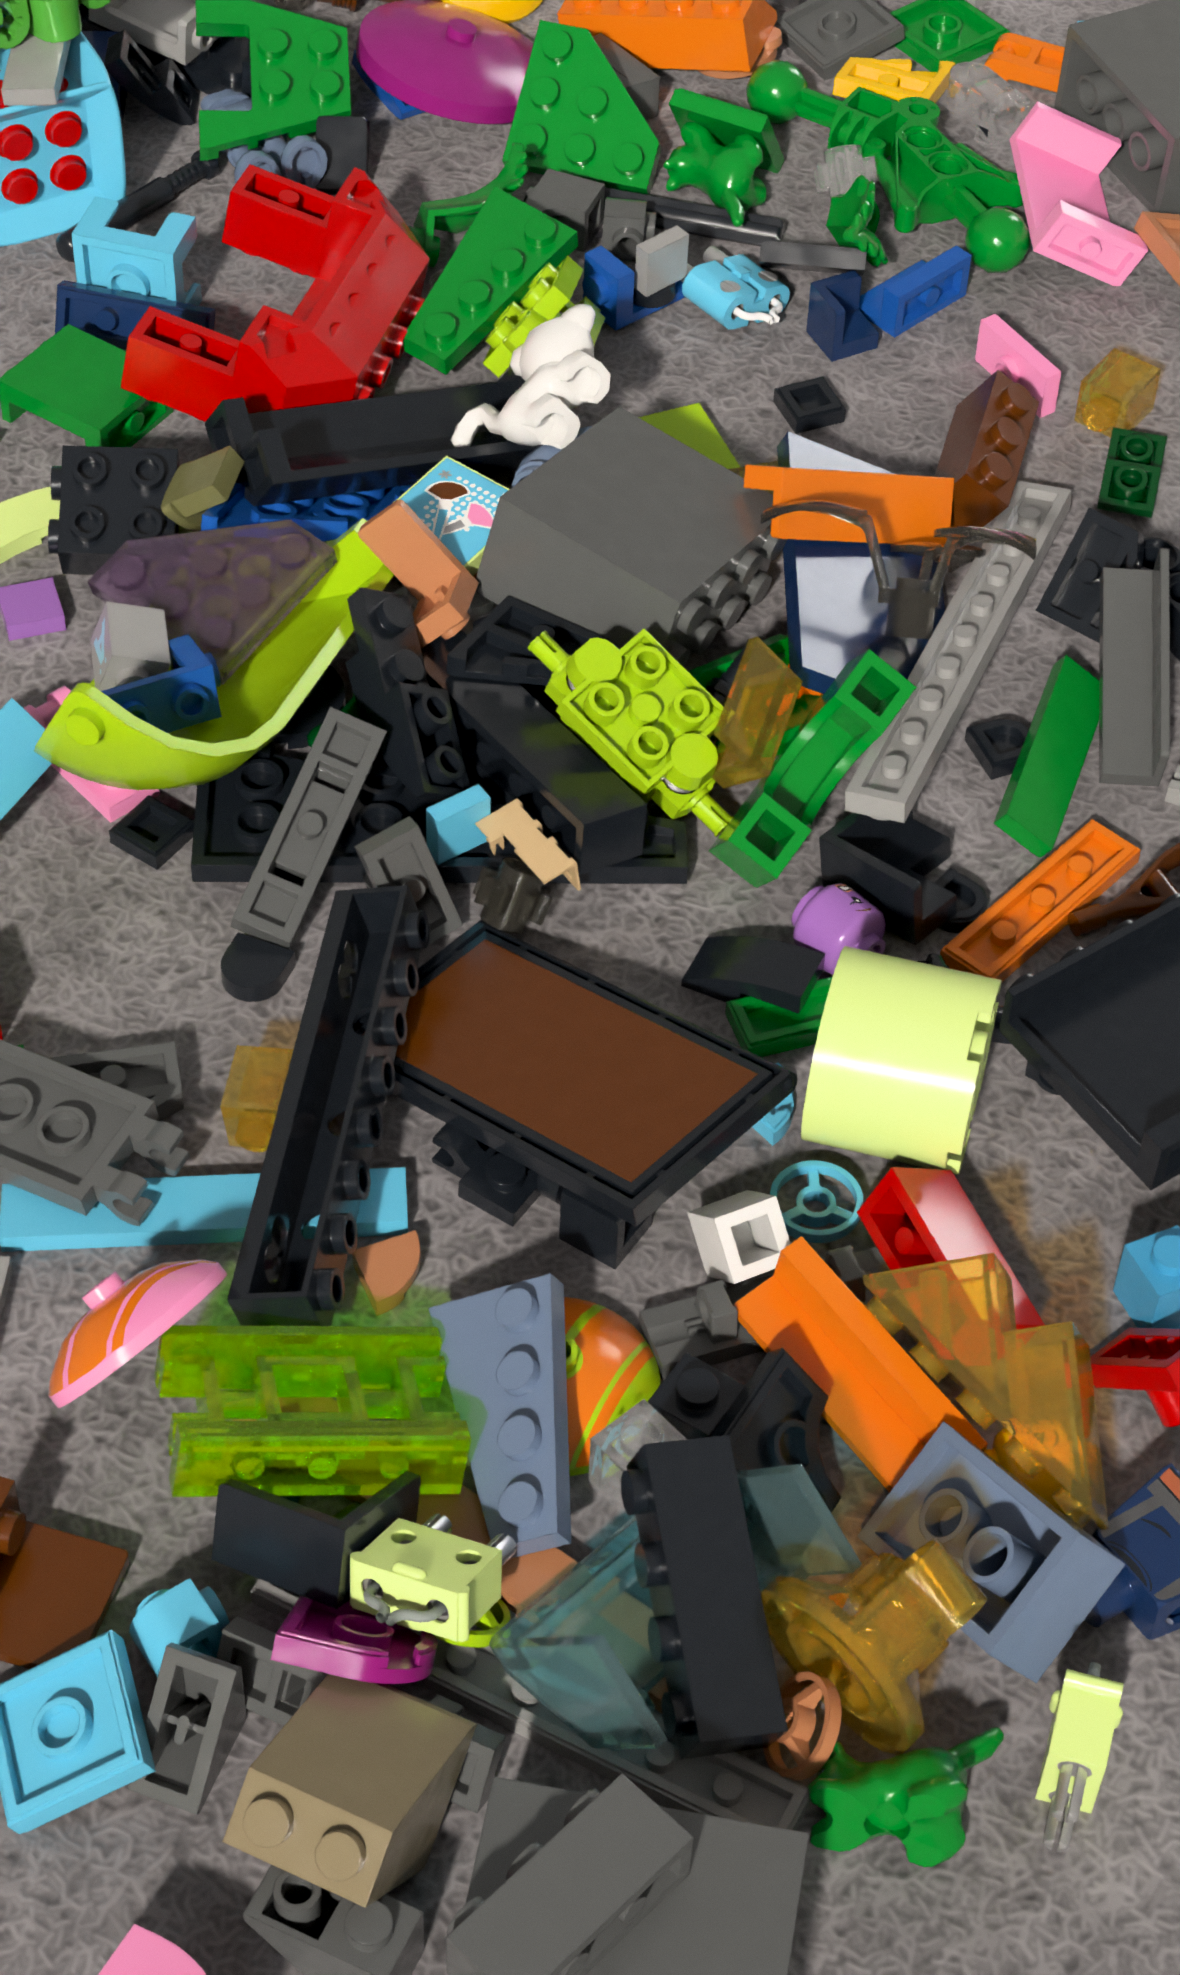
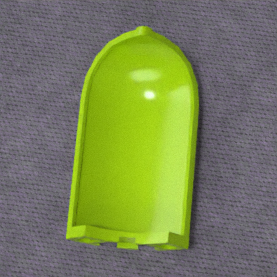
M361 518L335 540L312 544L307 551L297 553L287 552L285 544L271 541L211 539L205 537L193 556L151 608L164 610L168 640L189 634L204 654L210 652L213 655L221 680L220 687H217L221 717L166 733L134 716L95 687L93 679L90 684L78 683L71 690L38 740L34 752L54 765L81 778L121 789L155 790L184 788L217 780L234 771L280 733L353 633L354 627L347 599L361 587L383 591L394 576L358 536L361 526L367 520Z

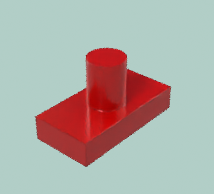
M1129 1327L1082 1363L1090 1382L1096 1388L1145 1390L1164 1427L1180 1425V1329Z

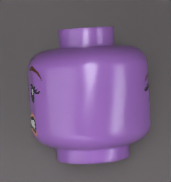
M837 883L826 887H815L800 900L793 912L791 921L794 926L793 939L795 945L824 953L823 969L827 973L834 974L837 961L844 946L883 954L886 944L882 938L886 923L882 911L847 885Z

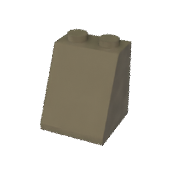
M328 1674L249 1767L222 1842L366 1908L424 1869L477 1724L388 1684L363 1682Z

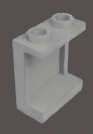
M111 0L102 8H89V20L112 31L120 32L125 29L135 42L185 66L201 52L207 51L213 42L219 38V36H196L195 0Z

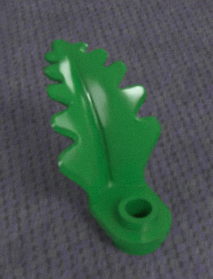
M513 143L508 160L502 171L494 180L481 189L460 197L422 202L413 226L408 227L430 258L428 267H435L440 252V238L434 236V230L447 233H459L468 230L494 186L513 196L512 192L524 184L523 177L528 172V166L524 164L527 160V154L524 152L522 143Z
M860 175L855 179L847 192L831 197L826 227L837 241L839 247L858 248L861 252H867L866 261L872 266L878 267L881 262L884 265L888 263L884 248L875 235L880 219L879 208L875 201V183L872 180L869 182L865 176Z

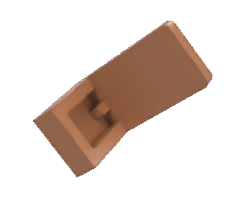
M396 500L361 526L358 532L359 538L418 600L413 618L420 647L423 648L439 636L446 640L456 635L470 619L468 609L479 582L403 500Z

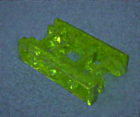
M171 1326L159 1338L154 1372L159 1397H195L198 1413H172L167 1445L169 1456H172L169 1472L172 1497L217 1496L219 1485L229 1478L277 1496L374 1495L405 1471L421 1475L420 1494H460L471 1444L467 1421L461 1420L459 1412H424L420 1397H440L446 1368L444 1356H439L442 1345L440 1329L438 1327ZM219 1389H250V1390H219ZM362 1389H390V1390H362ZM278 1397H336L339 1412H281ZM225 1419H256V1421H225ZM369 1419H397V1420H369Z

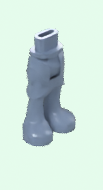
M225 89L205 96L201 101V109L251 110V98L245 93ZM283 134L258 141L257 148L248 150V145H241L222 150L231 165L235 167V184L249 164L313 189L320 183L327 170L328 159L325 150L315 139L307 135L296 136L287 143V135Z

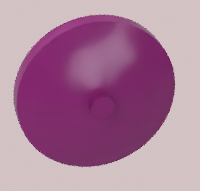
M403 0L378 6L364 17L357 37L356 55L363 70L378 86L408 105L433 115L461 122L504 124L513 122L533 43L509 25L466 7L438 1Z

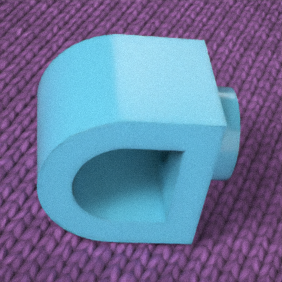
M189 1578L171 1589H161L147 1596L136 1609L135 1617L130 1624L129 1634L158 1678L165 1648L171 1642L216 1658L222 1636L221 1630L229 1624V1619L211 1587L207 1586L198 1591Z

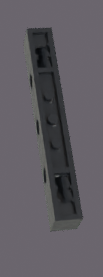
M408 885L338 890L335 892L227 1298L250 1342L328 1339L334 1311L340 1310L343 1305L345 1295L343 1274L348 1254H353L357 1247V1215L361 1200H366L369 1196L371 1186L369 1165L373 1148L380 1146L382 1142L383 1121L381 1115L386 1096L391 1095L394 1091L395 1056L398 1045H403L406 1041L407 1021L405 1015L410 996H415L418 990L419 977L417 965L421 949L427 948L430 939L428 917L425 911L418 910ZM370 1012L365 1035L357 1034L354 1030L355 1024L363 1015ZM346 1111L340 1136L332 1134L329 1130L332 1120L338 1114ZM320 1215L314 1241L305 1239L303 1237V1230L306 1224L312 1218Z

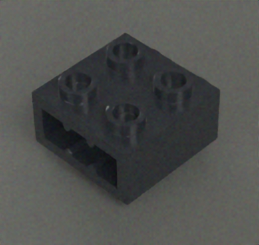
M62 446V466H52L51 499L60 501L59 519L49 520L48 549L49 554H58L63 574L177 576L179 525L164 515L161 510V504L166 490L180 466L178 449Z

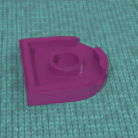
M300 1596L275 1635L270 1660L363 1682L403 1684L420 1681L431 1674L438 1641L434 1634L422 1631L420 1636L408 1630L407 1627L397 1625L396 1623L393 1626L387 1625L386 1622L380 1623L376 1620L375 1615L352 1608L350 1600L338 1609H334Z

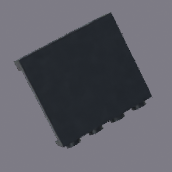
M1176 893L1164 900L1156 910L1135 921L1128 919L1121 922L1109 935L1087 947L1078 946L1071 949L1059 962L1035 975L1028 973L1018 978L1005 994V1003L999 1032L1150 1190L1180 1174V893Z

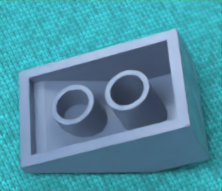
M944 1421L857 1535L860 1540L988 1655L1035 1683L1039 1681L1126 1565L1074 1521Z

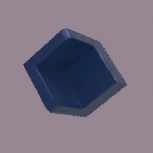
M855 270L812 282L810 286L806 332L831 362L878 348L879 333L859 310L862 278Z

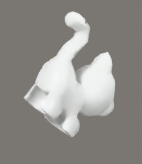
M577 304L566 310L561 316L541 323L529 332L524 344L518 346L513 351L510 361L511 369L515 375L522 376L526 382L508 399L501 412L487 403L468 410L456 425L451 437V442L455 448L470 447L478 430L483 426L490 433L502 435L507 440L519 445H549L563 449L575 440L581 424L579 417L570 409L583 403H599L610 388V372L600 361L594 358V343L590 331L594 324L595 310L590 305Z

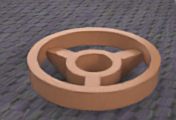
M808 1671L793 1675L780 1687L788 1732L769 1747L763 1748L765 1759L771 1770L779 1773L782 1777L797 1781L813 1776L826 1763L836 1744L842 1716L840 1696L833 1682L824 1676ZM811 1684L810 1686H808L807 1688H805L803 1691H801L800 1693H798L802 1688H804L805 1686ZM823 1695L825 1704L824 1724L818 1743L810 1754L808 1742L816 1726L815 1708ZM779 1743L786 1745L797 1763V1767L792 1769L786 1767L780 1754Z

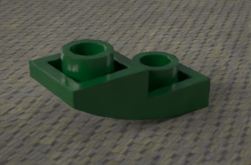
M1113 427L1097 509L1152 518L1167 436Z

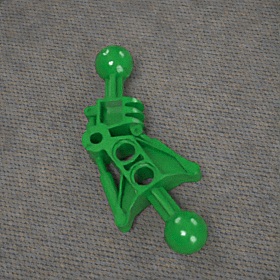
M773 60L760 65L753 71L746 87L747 102L751 110L766 114L772 124L780 125L800 116L831 128L827 146L829 153L834 155L843 154L844 159L850 161L858 160L859 164L865 167L875 166L874 172L893 209L894 227L897 231L909 233L919 223L933 224L956 218L967 229L965 234L966 251L972 255L971 260L975 266L988 273H1006L1022 263L1030 248V233L1022 216L1008 208H990L995 206L1017 208L1023 205L1017 173L1002 170L964 144H955L947 139L937 129L940 117V108L937 104L921 97H907L898 102L861 87H857L844 101L809 89L801 71L787 61ZM891 155V160H886Z

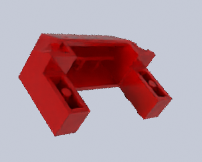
M249 164L230 191L222 243L238 248L248 255L258 256L287 267L297 274L315 278L313 284L292 315L263 305L240 341L149 306L128 337L121 389L142 396L149 401L158 402L194 416L198 420L205 422L221 401L227 399L244 398L249 414L374 398V387L382 389L389 377L393 364L392 357L398 359L402 357L404 353L403 342L408 332L407 329L425 301L421 294L430 258L398 211L364 170L354 167L334 197Z

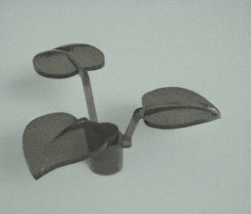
M813 499L773 505L761 514L760 524L786 513L809 511L831 515L862 528L866 536L879 587L878 603H888L885 636L930 639L933 634L935 607H938L939 592L947 571L952 573L954 570L972 562L975 557L981 558L986 556V549L969 544L984 542L1010 545L1024 552L1033 560L1036 557L1037 551L1036 538L1013 530L992 529L982 526H954L934 530V537H946L945 545L927 541L890 545V552H903L922 556L918 579L896 577V588L890 589L873 518L868 514V510L839 502ZM935 561L938 565L933 579L929 580L932 563Z

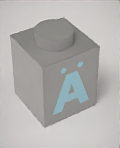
M106 601L90 640L95 687L103 691L167 672L171 662L164 610Z

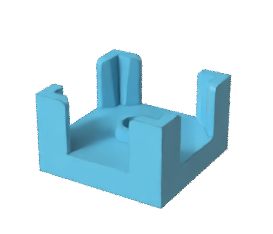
M95 196L71 234L77 283L199 306L202 301L201 284L193 283L188 292H185L182 263L197 238L196 217L175 212L170 213L156 236L110 228L107 226L117 212L119 203L115 200Z

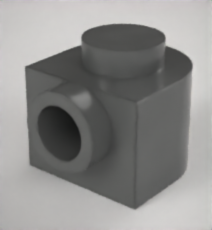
M606 197L602 246L619 260L636 261V245L654 237L656 212H646L647 201Z

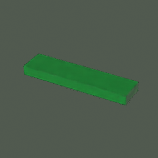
M1067 655L1053 664L993 823L1040 858L1054 847L1099 722V680Z

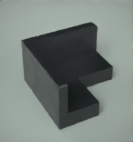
M912 810L905 823L891 820H876L867 815L851 813L819 837L822 886L826 887L842 883L851 887L882 911L886 923L885 929L908 942L917 945L957 913L956 894L925 878L928 873L950 857V838L913 819Z
M405 1471L362 1504L354 1501L333 1517L229 1478L218 1487L212 1560L338 1609L350 1600V1554L356 1551L362 1552L398 1518L414 1523L417 1522L421 1475Z

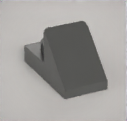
M410 816L354 846L367 873L363 876L367 888L408 885L418 910L425 911L428 917L430 927L429 944L463 926L420 828Z

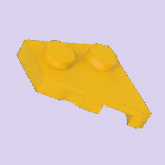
M850 57L835 76L832 95L847 98L857 87H861L898 102L907 97H921L931 100L936 104L953 80L955 62L940 61L938 72L911 71L912 62L910 59L878 60L874 58Z

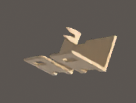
M518 798L475 823L479 830L487 837L486 841L489 843L494 855L497 843L504 850V837H506L516 848L514 852L543 884L563 874L578 891L581 890L577 862L572 857L568 858L558 847V842L553 836L547 839L543 835L542 824L537 819L533 820L523 809V804Z

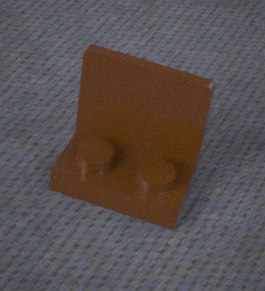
M1 1476L0 1661L31 1669L96 1637L129 1565V1556L125 1549L26 1521V1514L20 1511L15 1480Z

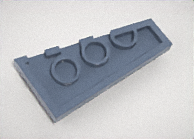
M549 1273L429 1307L431 1321L490 1540L500 1533H504L505 1537L507 1535L511 1536L516 1543V1552L511 1558L571 1544L564 1285Z

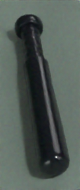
M197 150L191 156L190 163L185 164V166L180 167L164 178H155L118 200L119 208L107 227L126 231L154 211L174 199V195L191 184H194L203 177L207 180L214 178L219 173L217 159L200 161V150ZM77 224L60 233L56 239L58 253L68 262H74L71 234Z

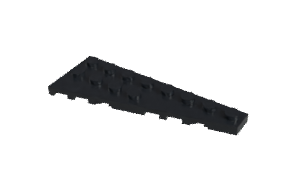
M266 745L229 774L217 780L197 785L191 856L192 882L250 881L305 760L273 754V746ZM373 764L320 882L365 883L363 876L367 873L354 846L409 816L419 826L427 844L426 808L441 800L417 798L398 779L390 767ZM495 791L493 795L488 794L491 797V813L507 804ZM648 815L642 855L579 875L580 884H687L686 822ZM504 837V850L497 843L495 855L492 853L489 843L485 842L439 865L434 860L444 883H542L514 852L516 848L506 837ZM275 867L276 876L290 882H302L304 880ZM563 874L548 882L571 884Z

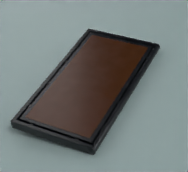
M479 921L418 968V990L415 996H410L405 1015L407 1021L406 1041L403 1045H398L395 1056V1087L392 1094L441 1121L451 1124L463 1133L637 1227L792 1093L797 1085V1075L485 921ZM370 1012L363 1015L355 1024L354 1030L357 1034L365 1035Z

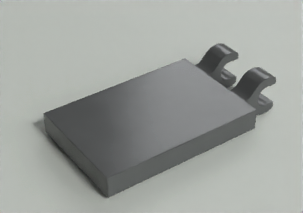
M0 1039V1180L87 1216L96 1202L99 1201L121 1220L135 1226H140L154 1207L152 1200L141 1196L148 1186L147 1180L135 1173L121 1171L120 1169L135 1151L157 1170L176 1176L190 1157L189 1151L177 1147L184 1137L183 1130L171 1123L156 1121L159 1115L154 1100Z

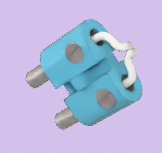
M715 246L708 247L704 252L703 260L706 263L695 267L687 263V276L681 279L683 282V296L728 330L748 326L749 321H755L756 323L765 321L770 325L779 322L780 317L777 314L781 313L786 307L790 291L786 285L778 280L776 274L765 271L744 254L729 257Z

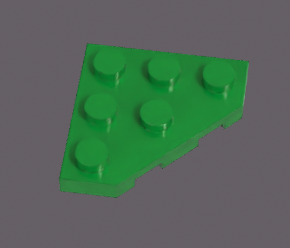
M540 20L502 159L504 166L508 160L513 143H522L524 152L527 154V160L524 164H527L528 172L544 175L547 169H552L604 183L607 188L649 195L662 151L658 139L589 30Z

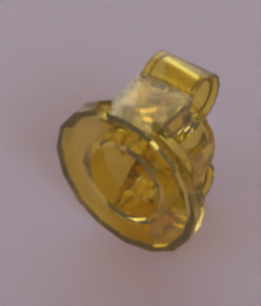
M937 1538L921 1546L905 1560L891 1553H881L878 1557L872 1555L851 1571L838 1585L795 1577L777 1576L761 1592L769 1637L794 1674L808 1671L830 1679L836 1686L840 1696L841 1720L864 1741L882 1752L895 1755L904 1754L925 1732L919 1674L949 1645L947 1639L966 1624L987 1601L986 1595ZM822 1695L820 1701L824 1703V1698Z

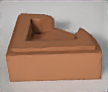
M416 1230L358 1248L352 1254L353 1266L376 1316L392 1310L403 1301L404 1293L411 1287L419 1272L421 1265L420 1242Z

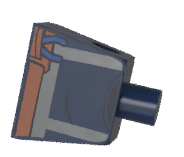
M1170 1463L1105 1519L1092 1534L1094 1539L1126 1564L1084 1619L1093 1627L1098 1628L1124 1612L1149 1640L1180 1629V1472Z

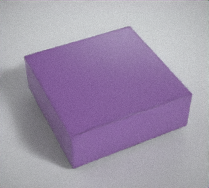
M53 577L0 587V612L9 641L66 630L65 616Z

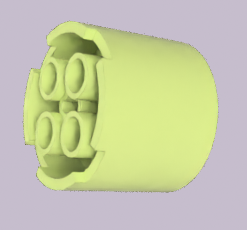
M844 946L831 980L814 1049L802 1116V1140L929 1169L951 1170L953 1174L959 1175L970 1136V1122L973 1120L987 1063L999 1002H996V999L1000 992L1002 980Z

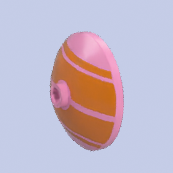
M201 1259L164 1262L137 1273L125 1282L116 1271L110 1274L82 1297L90 1310L74 1324L61 1344L50 1377L49 1398L57 1408H61L100 1383L200 1303L227 1276L226 1271L219 1262Z

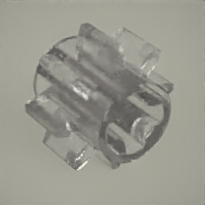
M843 145L824 151L825 163L816 164L817 168L814 169L817 193L829 192L830 201L831 197L847 192L855 179L860 175L865 176L869 182L871 180L874 183L878 181L875 156L863 158L860 145Z

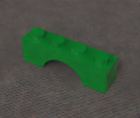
M870 649L848 662L711 846L709 852L756 888L777 879L812 831L813 820L831 791L863 752L883 734L916 689V686Z

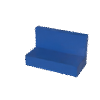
M956 245L927 263L920 260L862 294L859 300V310L867 320L895 338L966 295L972 255Z

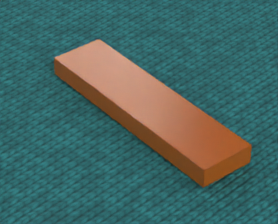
M1091 819L945 945L940 951L945 964L950 969L996 978L1003 982L1068 925V915L1070 913L1088 907L1137 864L1141 849L1094 819Z

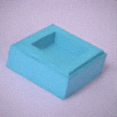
M479 784L426 808L427 846L438 865L487 842V837L479 830L475 823L491 814V797Z

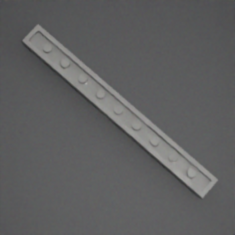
M1017 481L1009 507L998 515L907 679L916 686V689L883 734L870 745L846 788L845 811L867 815L876 820H891L905 823L1070 510L1071 489Z

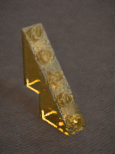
M994 1253L863 1275L864 1285L873 1295L864 1307L879 1321L888 1333L893 1337L903 1328L917 1343L909 1353L937 1383L946 1375H949L963 1389L955 1400L983 1430H986L995 1422L1011 1438L1002 1448L1030 1478L1033 1479L1043 1470L1059 1488L1050 1497L1079 1528L1082 1529L1092 1520L1101 1530L1109 1529L1089 1345L1074 1322L1068 1321L1017 1330L1012 1278Z

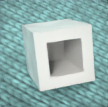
M746 1190L687 1212L705 1272L709 1277L736 1284L776 1268L780 1251L791 1244L777 1197L774 1195Z

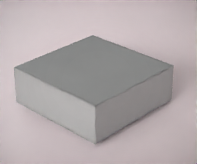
M676 225L636 245L634 288L645 297L687 276L689 234Z

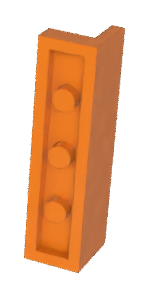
M745 464L744 488L774 491L770 531L773 538L946 546L949 543L954 478Z
M802 1236L780 1251L773 1276L734 1304L738 1310V1321L766 1353L783 1348L828 1395L829 1398L821 1416L889 1493L943 1421L952 1426L982 1451L986 1450L988 1446L986 1440Z

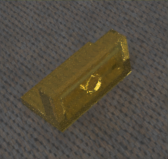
M759 637L748 640L714 735L720 740V744L717 749L718 762L712 778L723 789L769 776L803 682Z

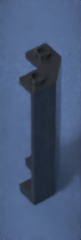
M511 368L496 383L249 414L244 398L227 399L221 401L205 422L213 452L231 446L245 461L235 483H241L245 487L244 498L254 507L412 485L445 456L462 463L482 475L517 470L521 460L539 446L516 444L507 440L502 435L490 433L485 426L480 427L470 447L455 448L451 442L456 425L468 410L487 403L501 412L508 399L526 382L522 376L515 375Z

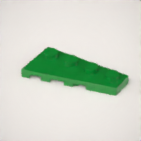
M494 186L409 325L403 342L404 351L447 375L495 328L493 326L494 322L513 301L517 304L520 303L525 294L530 290L528 288L530 282L548 262L556 268L567 255L569 256L578 247L577 231Z

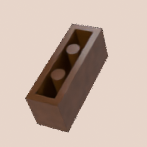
M999 370L993 373L956 406L934 475L935 477L954 478L950 530L966 540H969L1009 507L1039 405V401L1031 396L1030 392L1023 385L1013 382Z

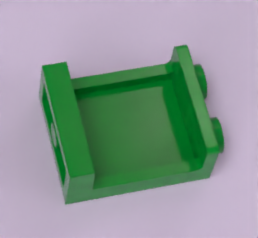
M67 324L50 339L44 341L36 350L0 377V403L3 420L12 423L23 413L29 411L84 438L85 446L132 447L173 412V408L158 402L149 401L142 396L121 389L126 351L70 324Z

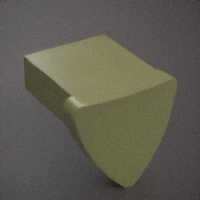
M227 446L194 461L181 464L175 472L162 500V512L179 526L201 532L202 514L207 509L228 500L245 461L231 446Z

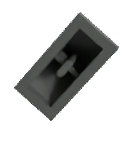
M172 1642L166 1646L145 1722L156 1771L130 1783L127 1788L128 1790L196 1815L201 1812L247 1719L242 1667Z

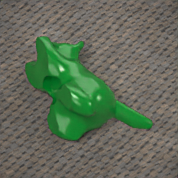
M686 122L680 130L685 145L674 149L670 158L663 165L669 175L666 189L672 192L688 185L698 188L711 199L715 206L726 209L735 227L742 226L745 212L753 206L762 205L767 199L764 183L753 176L755 169L763 162V150L760 144L752 135L742 133L738 134L730 144L722 146L717 143L707 128L699 123Z
M992 1727L947 1750L941 1747L916 1748L907 1753L874 1762L856 1761L846 1753L841 1742L836 1741L828 1760L807 1787L809 1800L826 1814V1817L811 1827L810 1843L817 1848L843 1852L850 1851L875 1837L891 1835L899 1838L903 1843L906 1856L911 1863L922 1867H934L949 1860L964 1846L966 1841L962 1824L965 1801L968 1796L966 1770L993 1755L1004 1739L1003 1731L999 1727Z

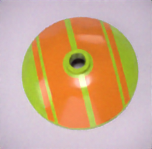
M564 1297L569 1476H576L598 1469L611 1434L620 1427H623L633 1445L625 1451L621 1447L609 1456L606 1465L602 1468L624 1457L646 1435L648 1400L660 1386V1374L650 1345L630 1322L602 1305L579 1298ZM615 1440L613 1448L618 1445L617 1440Z

